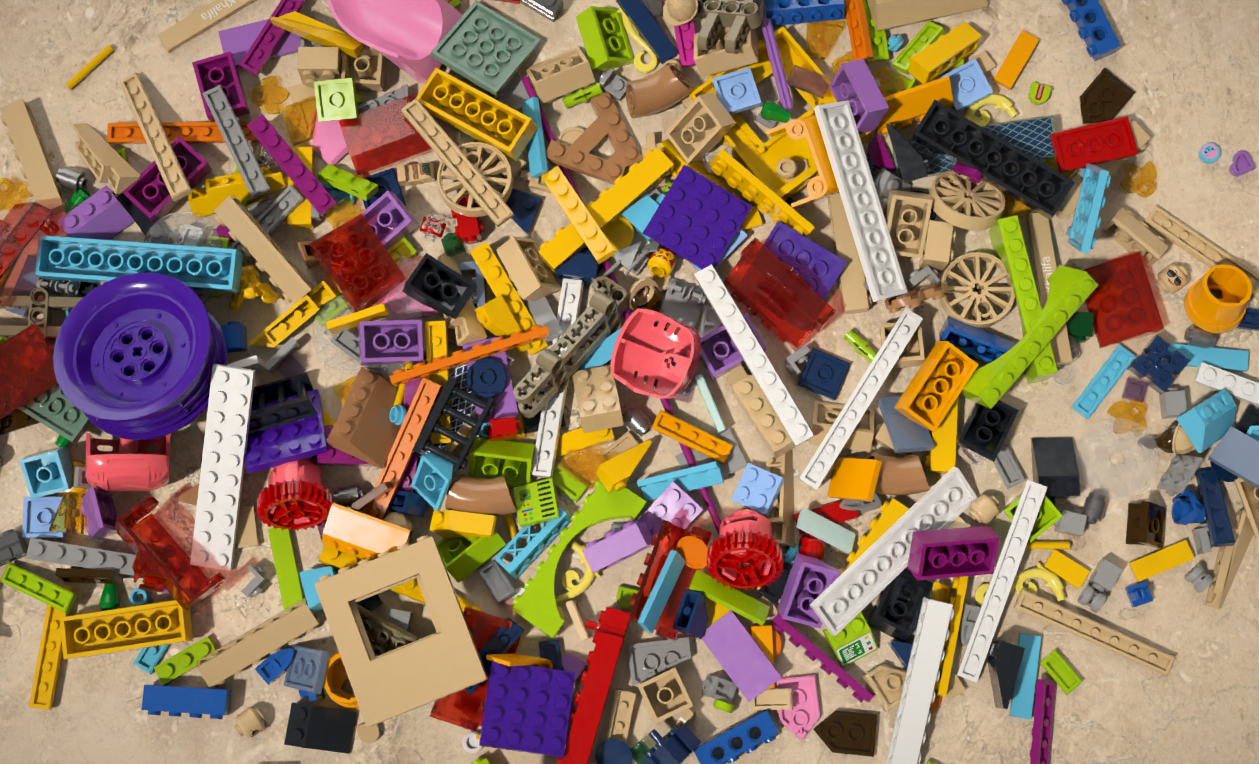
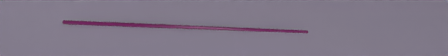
M529 76L522 78L521 80L529 98L537 97ZM539 102L542 128L550 144V141H556V138ZM559 165L560 170L582 201L569 169ZM608 259L601 263L605 272L611 268ZM612 271L607 277L618 284ZM629 307L623 312L625 320L631 315ZM658 379L655 380V388H657ZM660 398L665 412L676 417L669 399ZM679 443L689 468L697 466L690 448ZM707 487L699 489L719 535V527L722 521Z

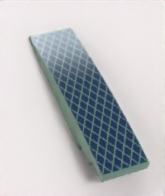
M1053 117L982 127L1037 160L1055 157L1050 135L1055 133ZM913 138L907 139L922 154V158L927 157L930 170L927 171L928 176L926 177L938 176L943 172L953 169L955 163ZM892 146L896 176L903 180Z

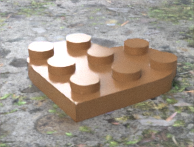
M944 282L941 286L940 283L907 290L908 293L887 298L884 302L889 313L901 311V308L907 305L909 308L921 306V303H924V300L932 297V300L944 298V295L948 294L947 291L949 289L947 282Z

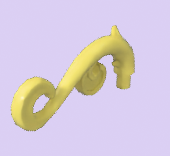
M620 8L617 13H622V20L626 31L651 56V62L644 64L641 61V57L645 53L640 51L634 58V66L641 73H649L656 68L658 63L657 57Z
M992 94L968 107L964 117L983 127L988 125L990 115L988 112L981 110L979 112L980 117L978 118L975 116V113L985 105H995V109H1002L1011 118H1014L1018 113L1012 107V102L1006 97Z
M576 541L572 542L570 548L575 550L577 555L580 556V563H585L586 572L578 585L572 584L573 580H579V575L576 571L568 570L563 574L561 583L568 592L555 597L556 604L577 597L590 586L595 576L600 578L599 572L592 573L582 552L587 547L580 545ZM557 607L560 618L564 620L563 610L561 607Z
M1037 563L1038 568L1027 569L1016 575L1009 592L1010 594L1015 589L1017 595H1019L1021 589L1036 594L1037 588L1034 583L1029 581L1028 587L1025 588L1023 587V582L1031 578H1040L1047 582L1045 586L1052 588L1058 601L1066 599L1063 592L1064 586L1060 578L1040 563ZM982 584L975 590L974 597L979 606L982 605L984 594L989 584Z

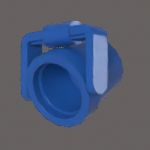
M1186 488L1183 493H1180L1172 500L1171 512L1173 522L1179 525L1202 523L1205 517V507L1203 503L1199 502L1197 495Z

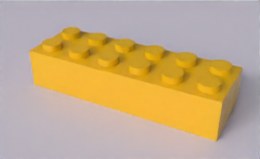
M435 68L416 97L429 114L482 143L496 147L504 155L517 161L538 129L531 118L438 68Z
M184 599L60 618L64 659H78L193 641L189 600Z

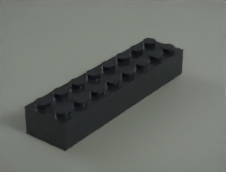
M934 100L913 133V139L955 164L978 169L984 175L982 180L1049 220L1053 218L1075 183L937 100Z

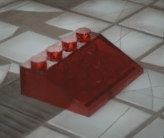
M413 94L359 113V118L339 121L357 176L362 177L433 151L401 113V109L415 99Z
M362 213L310 243V252L351 313L371 307L406 280V277Z
M1140 252L1122 256L1082 270L1086 271L1098 284L1085 300L1088 312L1094 313L1093 328L1100 348L1152 335L1164 329Z
M36 323L0 344V419L58 384L53 365L54 349Z

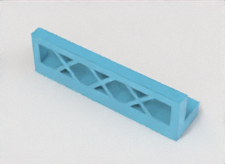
M716 461L637 481L646 502L657 500L673 481H676L686 492L724 483L720 463Z
M559 507L560 518L542 522V530L539 533L532 534V527L534 525L523 527L494 559L517 579L571 522V518ZM528 538V545L525 548L518 549L520 539ZM507 553H514V559L507 566L502 561V558Z

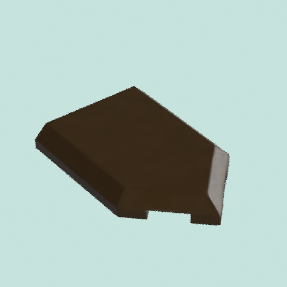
M1104 68L1079 97L1082 124L1112 120L1135 91Z
M835 710L813 729L832 753L874 757L877 715Z

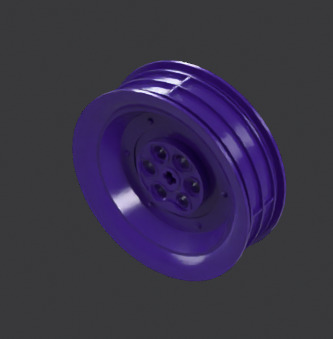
M157 273L124 275L107 281L89 292L73 307L64 320L57 335L53 353L56 380L65 397L81 410L100 430L112 436L128 440L159 438L171 434L195 420L208 407L213 365L227 366L228 359L224 333L214 316L205 309L199 297L179 280Z

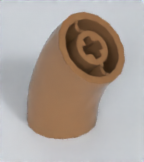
M667 63L649 76L627 82L626 103L628 112L633 119L658 113L684 99L693 91V88L687 78L674 65Z
M874 452L868 457V459L882 462L875 493L883 495H911L930 490L918 453L894 457Z
M461 474L452 485L445 504V508L448 510L492 516H502L517 512L504 475L496 478L480 479Z

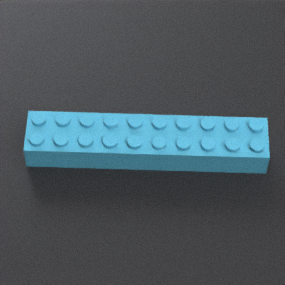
M39 235L35 276L52 280L105 283L117 277L134 273H157L175 278L187 285L191 290L239 293L243 253L237 249Z

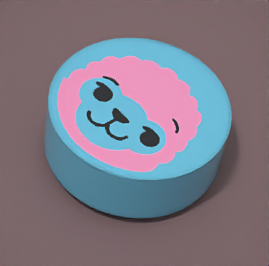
M1206 143L1198 152L1199 158L1203 163L1212 164L1220 157V149L1213 143Z

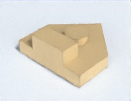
M880 665L863 676L868 684L866 688L874 696L875 703L880 704L884 712L889 711L900 703L906 676L905 671Z

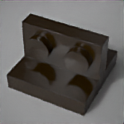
M1141 501V504L1128 503L1126 544L1163 548L1166 508L1149 501Z

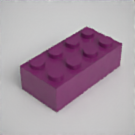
M179 136L171 146L191 189H193L212 171V168L203 157ZM155 161L140 174V178L123 191V194L155 225L183 199L174 201L171 198Z
M990 526L915 531L912 534L907 568L917 580L993 574L1000 538Z

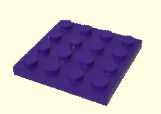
M683 165L642 234L701 270L711 264L715 269L752 206L688 166Z
M778 220L737 287V290L806 331L847 264V261Z
M318 389L305 392L306 395H310L316 415L248 435L247 449L244 456L248 474L329 452ZM298 396L287 397L286 401L298 398ZM278 400L266 403V407L278 404ZM258 406L252 407L251 411L258 410Z
M492 660L479 746L563 758L575 673L529 665L507 666Z

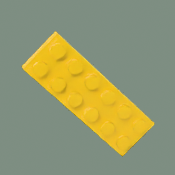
M721 149L709 163L714 173L722 175L732 188H737L741 191L742 196L746 200L754 202L758 210L763 214H768L775 224L779 220L804 236L810 234L815 228L724 149Z

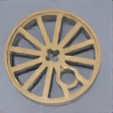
M469 142L457 146L469 161L473 159L478 160L473 166L489 185L506 186L502 194L494 189L506 203L513 189L514 177L510 163L505 155L496 147L482 142ZM482 153H490V157L483 164ZM496 159H500L503 162L502 165L488 170ZM441 161L437 173V185L444 203L451 210L463 216H486L487 214L481 207L473 208L474 198L470 194L467 207L458 205L463 197L469 193L459 181L443 187V179H458L452 172L445 171L447 166ZM502 172H507L508 174L507 179L492 177ZM462 188L452 200L447 196V193Z
M953 170L943 172L935 178L928 193L933 199L931 208L946 222L963 229L985 230L994 227L997 219H1001L1005 208V197L999 189L984 180H981L978 184L968 180L970 177L962 174L958 175Z
M972 252L961 255L945 268L940 277V286L946 282L947 277L962 285L948 286L949 291H947L948 293H962V296L951 302H948L946 295H944V298L939 299L945 313L951 318L979 329L987 328L1000 322L1008 314L1015 300L1014 290L1003 262L988 253ZM973 259L974 277L964 261ZM980 260H984L990 264L980 280ZM958 265L966 279L955 274L951 269ZM995 265L1002 273L985 282ZM1003 278H1006L1009 287H989ZM975 288L976 291L980 290V293L973 292V289ZM992 293H1008V303ZM968 299L961 315L954 311L953 306ZM989 301L1002 307L1004 311L997 315ZM973 302L974 306L972 308V315L975 318V321L965 318V315ZM978 306H984L987 309V313L981 314Z

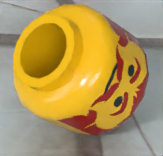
M659 248L658 252H653L650 257L648 268L656 277H667L674 269L677 258L669 249Z

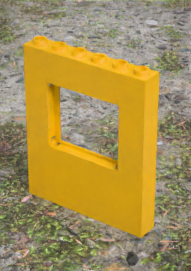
M783 26L780 29H774L786 78L811 107L809 111L798 119L815 115L814 107L818 105L837 102L829 88L831 82ZM758 41V62L709 76L704 84L693 88V91L689 94L690 99L694 101L699 94L702 95L710 92L716 95L712 78L750 67L756 85L772 75L773 71L765 41ZM739 113L731 115L736 123L722 137L721 141L742 166L782 200L786 201L805 187L812 178L819 176L806 138L793 140L786 131L773 136L763 144ZM871 132L859 134L862 144L870 139ZM784 158H789L793 161L806 159L808 168L788 183L786 179L778 176L776 166Z

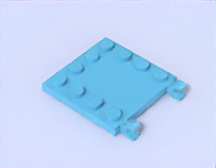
M1087 164L1086 169L1082 168L1080 176L1083 177L1073 223L1072 227H1068L1066 233L1069 236L1068 243L1080 252L1088 254L1095 245L1096 238L1093 235L1095 229H1098L1101 220L1098 214L1100 208L1104 207L1106 197L1103 194L1105 188L1109 187L1111 176L1108 175L1109 171L1093 164Z

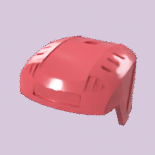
M636 309L626 320L616 339L611 357V375L636 393L661 399L675 398L687 388L697 369L702 352L701 336L693 327L661 312L649 309ZM658 320L659 323H658L657 327H655L654 324H655L656 321ZM667 323H670L669 328L665 331ZM679 327L680 330H679L678 334L675 335V331H676L677 328ZM638 371L637 378H634L635 372ZM648 375L647 383L644 384L645 376ZM658 379L657 388H654L655 380Z
M86 433L85 477L87 482L92 487L105 492H150L164 487L170 477V434L165 435L161 439L128 440L118 438V440L93 438L91 433ZM97 446H111L113 450L100 451L97 449ZM146 446H160V449L157 451H145L144 449Z

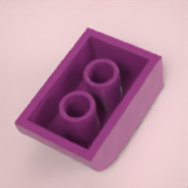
M231 52L192 62L205 112L210 122L216 121L202 93L219 85L223 88L236 117L250 113L240 74Z

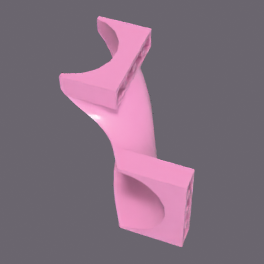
M327 0L334 18L349 35L377 50L416 81L424 84L435 68L440 69L442 63L431 57V51L463 16L446 0Z

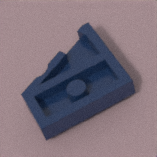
M513 188L505 204L514 213L511 219L516 222L525 234L529 235L542 199Z

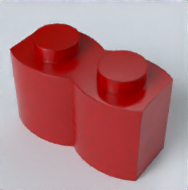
M515 416L489 419L487 423L490 442L514 439L520 432L519 419L515 420Z

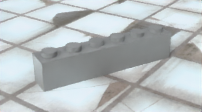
M30 538L26 558L87 569L113 570L118 574L153 579L152 574L157 564V559L152 557Z

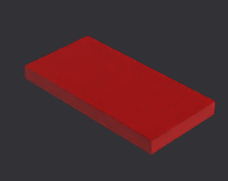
M1128 116L1050 135L1060 173L1086 168L1087 164L1098 165L1138 155Z

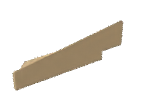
M73 124L72 127L79 137V141L75 142L76 151L100 183H107L109 181L114 193L120 194L140 178V175L89 124Z
M446 255L440 256L439 259L443 264L462 275L455 258ZM471 297L456 319L443 314L445 321H447V328H455L458 346L487 338L482 323L477 319V313L474 310L476 308Z
M792 450L777 459L770 458L766 463V471L785 479L769 516L764 515L771 522V533L773 534L774 541L778 542L780 547L795 546Z
M1245 510L1236 513L1232 528L1235 539L1234 546L1219 547L1212 573L1214 581L1209 585L1204 605L1218 609L1222 608L1254 533Z

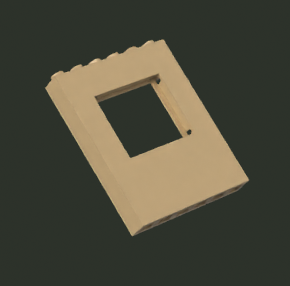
M422 536L416 539L417 543L409 545V543L402 544L397 547V551L392 553L389 551L382 552L377 555V559L372 561L369 558L358 562L357 567L352 569L350 566L338 570L339 574L332 577L330 574L318 578L319 582L314 583L366 727H372L488 680L440 550L433 536ZM417 579L437 633L375 657L356 603Z

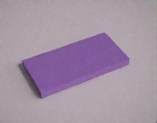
M269 19L218 31L223 53L231 52L237 67H240L239 64ZM287 31L269 59L297 53L298 47H301V37Z
M500 337L462 345L464 352L472 350L471 347L483 343L484 346L491 344L492 340ZM506 351L486 357L496 359L504 366L507 371L508 380L503 392L494 398L496 399L494 402L496 408L493 414H488L483 424L488 423L489 419L519 416ZM475 361L466 364L467 370ZM480 398V399H482V400H484V401H486V402H488V400H489V399H485V398ZM475 406L479 420L483 409Z
M730 610L704 631L703 642L748 702L782 678L781 674L734 611Z

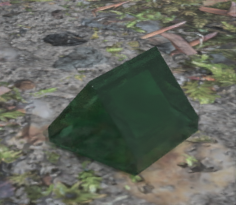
M448 233L441 238L446 256L451 257L466 251L462 240L457 238L456 233Z
M642 739L630 748L632 757L637 764H642L647 759L644 755L650 750Z

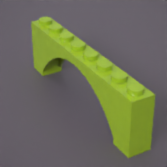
M1016 215L997 219L995 226L988 232L992 248L998 253L1010 278L1017 301L1024 337L1040 317L1042 308L1018 216ZM1050 342L1024 370L1027 384L1048 380L1058 372Z
M1063 265L1058 266L1047 279L1050 283L1049 295L1038 320L1029 332L1009 351L974 371L961 391L967 399L990 409L998 402L1098 286L1086 271Z
M600 479L596 481L593 486L596 488L593 494L588 493L582 502L584 507L580 512L576 510L570 519L572 521L570 527H565L560 533L559 538L561 540L557 545L553 544L547 552L549 555L547 560L539 563L535 569L538 573L534 579H528L523 587L526 590L522 596L517 595L511 604L514 606L512 609L514 613L552 639L555 638L565 623L560 618L557 609L554 589L555 575L560 559L570 543L588 528L609 520L631 518L635 521L647 502L626 487L620 491L614 490L609 493Z

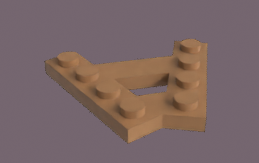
M606 92L590 99V104L598 118L571 146L551 140L546 152V159L551 163L615 185L614 181L623 175L625 169L631 167L636 162L640 163L643 158L610 94ZM606 136H608L615 150L608 160L590 154Z

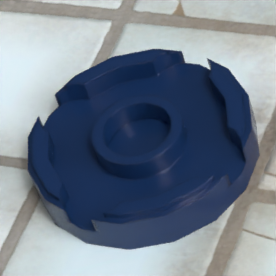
M482 358L470 366L466 379L472 393L480 398L489 399L490 397L495 398L503 392L507 385L508 377L507 371L499 361L492 358Z

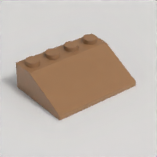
M361 367L326 443L382 469L401 428V425L392 423L389 418L398 390L380 375Z

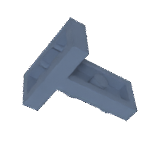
M475 261L459 262L461 274H476L472 275V282L477 285V295H473V303L475 307H479L487 302L486 279Z

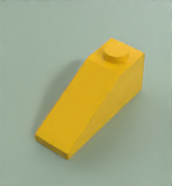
M502 295L474 309L479 322L497 337L502 336L503 340L510 338L511 334L521 331ZM529 344L514 348V350L520 353L531 347Z
M581 427L559 435L556 458L615 442L612 428L583 433Z
M650 439L599 465L596 475L609 493L614 490L620 491L627 486L628 480L652 443Z
M454 510L434 511L430 531L443 538L493 537L497 517Z

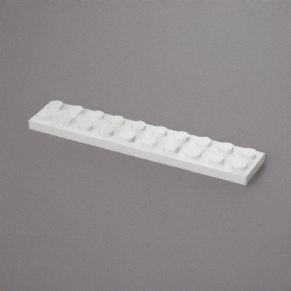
M849 100L818 105L814 107V111L872 300L876 302L908 293Z
M214 364L212 367L190 565L231 571L233 568L245 466L244 456L247 449L256 370Z
M953 466L810 604L831 635L836 636L908 566L913 532L946 529L977 498L959 468Z

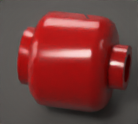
M810 534L807 537L803 536L799 540V554L821 561L824 557L826 542Z

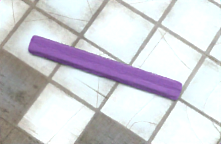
M769 18L762 19L761 29L782 108L789 111L793 109V102L772 22Z

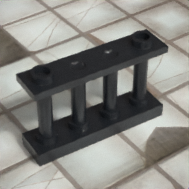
M307 372L254 387L252 407L258 406V410L251 411L248 435L316 415L310 395L305 393L313 390ZM298 396V398L286 401L287 397ZM278 400V404L266 407V403Z
M449 377L412 450L419 454H422L423 451H429L455 464L453 471L459 473L460 470L463 471L468 463L466 457L488 414H493L496 408V404H494L496 399L490 397L488 402L460 389L459 381ZM451 396H458L483 409L479 420L450 407L451 404L448 402ZM442 414H448L473 427L474 430L469 439L442 426L441 422H439ZM439 433L465 446L460 457L432 444V441H430L432 434Z

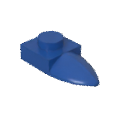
M294 649L277 651L255 668L268 685L285 672L293 658Z

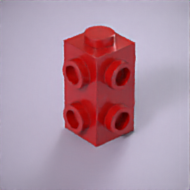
M469 197L463 198L458 205L467 207ZM474 200L473 208L480 207L479 204ZM451 210L453 219H457L458 226H455L457 238H460L466 244H475L478 240L482 239L481 233L485 232L482 221H479L478 217L463 216Z

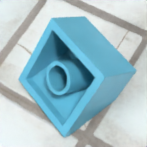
M67 446L30 454L19 460L31 499L71 489L72 462Z
M431 452L423 454L411 487L436 511L441 509L452 480L453 463Z

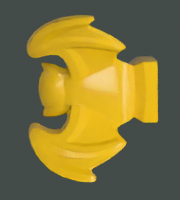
M255 265L242 267L239 293H235L232 302L229 303L232 311L238 310L244 299L262 296L261 299L265 303H276L279 300L280 295L278 292H274L267 282L259 281L260 274Z

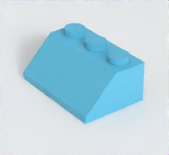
M1223 389L1176 418L1198 453L1203 452L1218 442L1229 428L1234 426L1236 404L1227 390Z

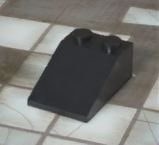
M890 122L886 123L904 183L928 176L927 171L930 170L927 157L922 158V154Z
M426 253L404 284L402 292L419 303L456 319L477 288V285Z
M1000 400L991 409L975 402L957 443L994 462L1019 410Z
M1031 438L1033 482L1047 487L1045 495L1048 499H1075L1079 497L1080 481L1073 439Z
M904 569L881 591L867 624L901 642H905L913 632L920 615L923 597L927 598L932 582L917 580L910 571Z
M1002 640L993 641L987 653V656H989L987 663L995 707L1008 709L1025 648Z
M292 702L284 745L350 754L357 712Z

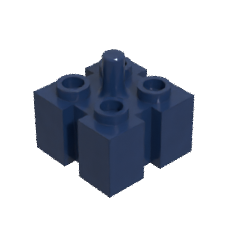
M1157 335L1144 347L1145 356L1143 354L1137 356L1127 369L1140 379L1143 377L1148 378L1149 382L1147 385L1161 394L1175 380L1171 375L1181 373L1190 360L1179 351L1170 352L1168 350L1170 344Z
M685 724L679 729L676 726L666 734L668 738L662 737L653 729L648 735L656 742L655 746L657 749L652 747L644 755L647 759L642 764H681L697 748L701 741Z

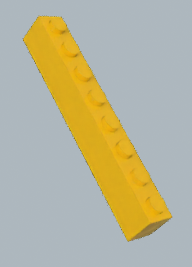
M658 147L654 151L652 149L649 150L640 163H634L629 168L630 172L625 176H619L614 181L615 185L613 187L603 190L598 200L595 202L591 201L585 206L602 232L622 216L625 210L639 201L674 170L673 162ZM570 221L566 228L561 227L556 231L555 237L550 242L547 240L539 247L538 253L540 258L554 273H556V269L586 247V244Z

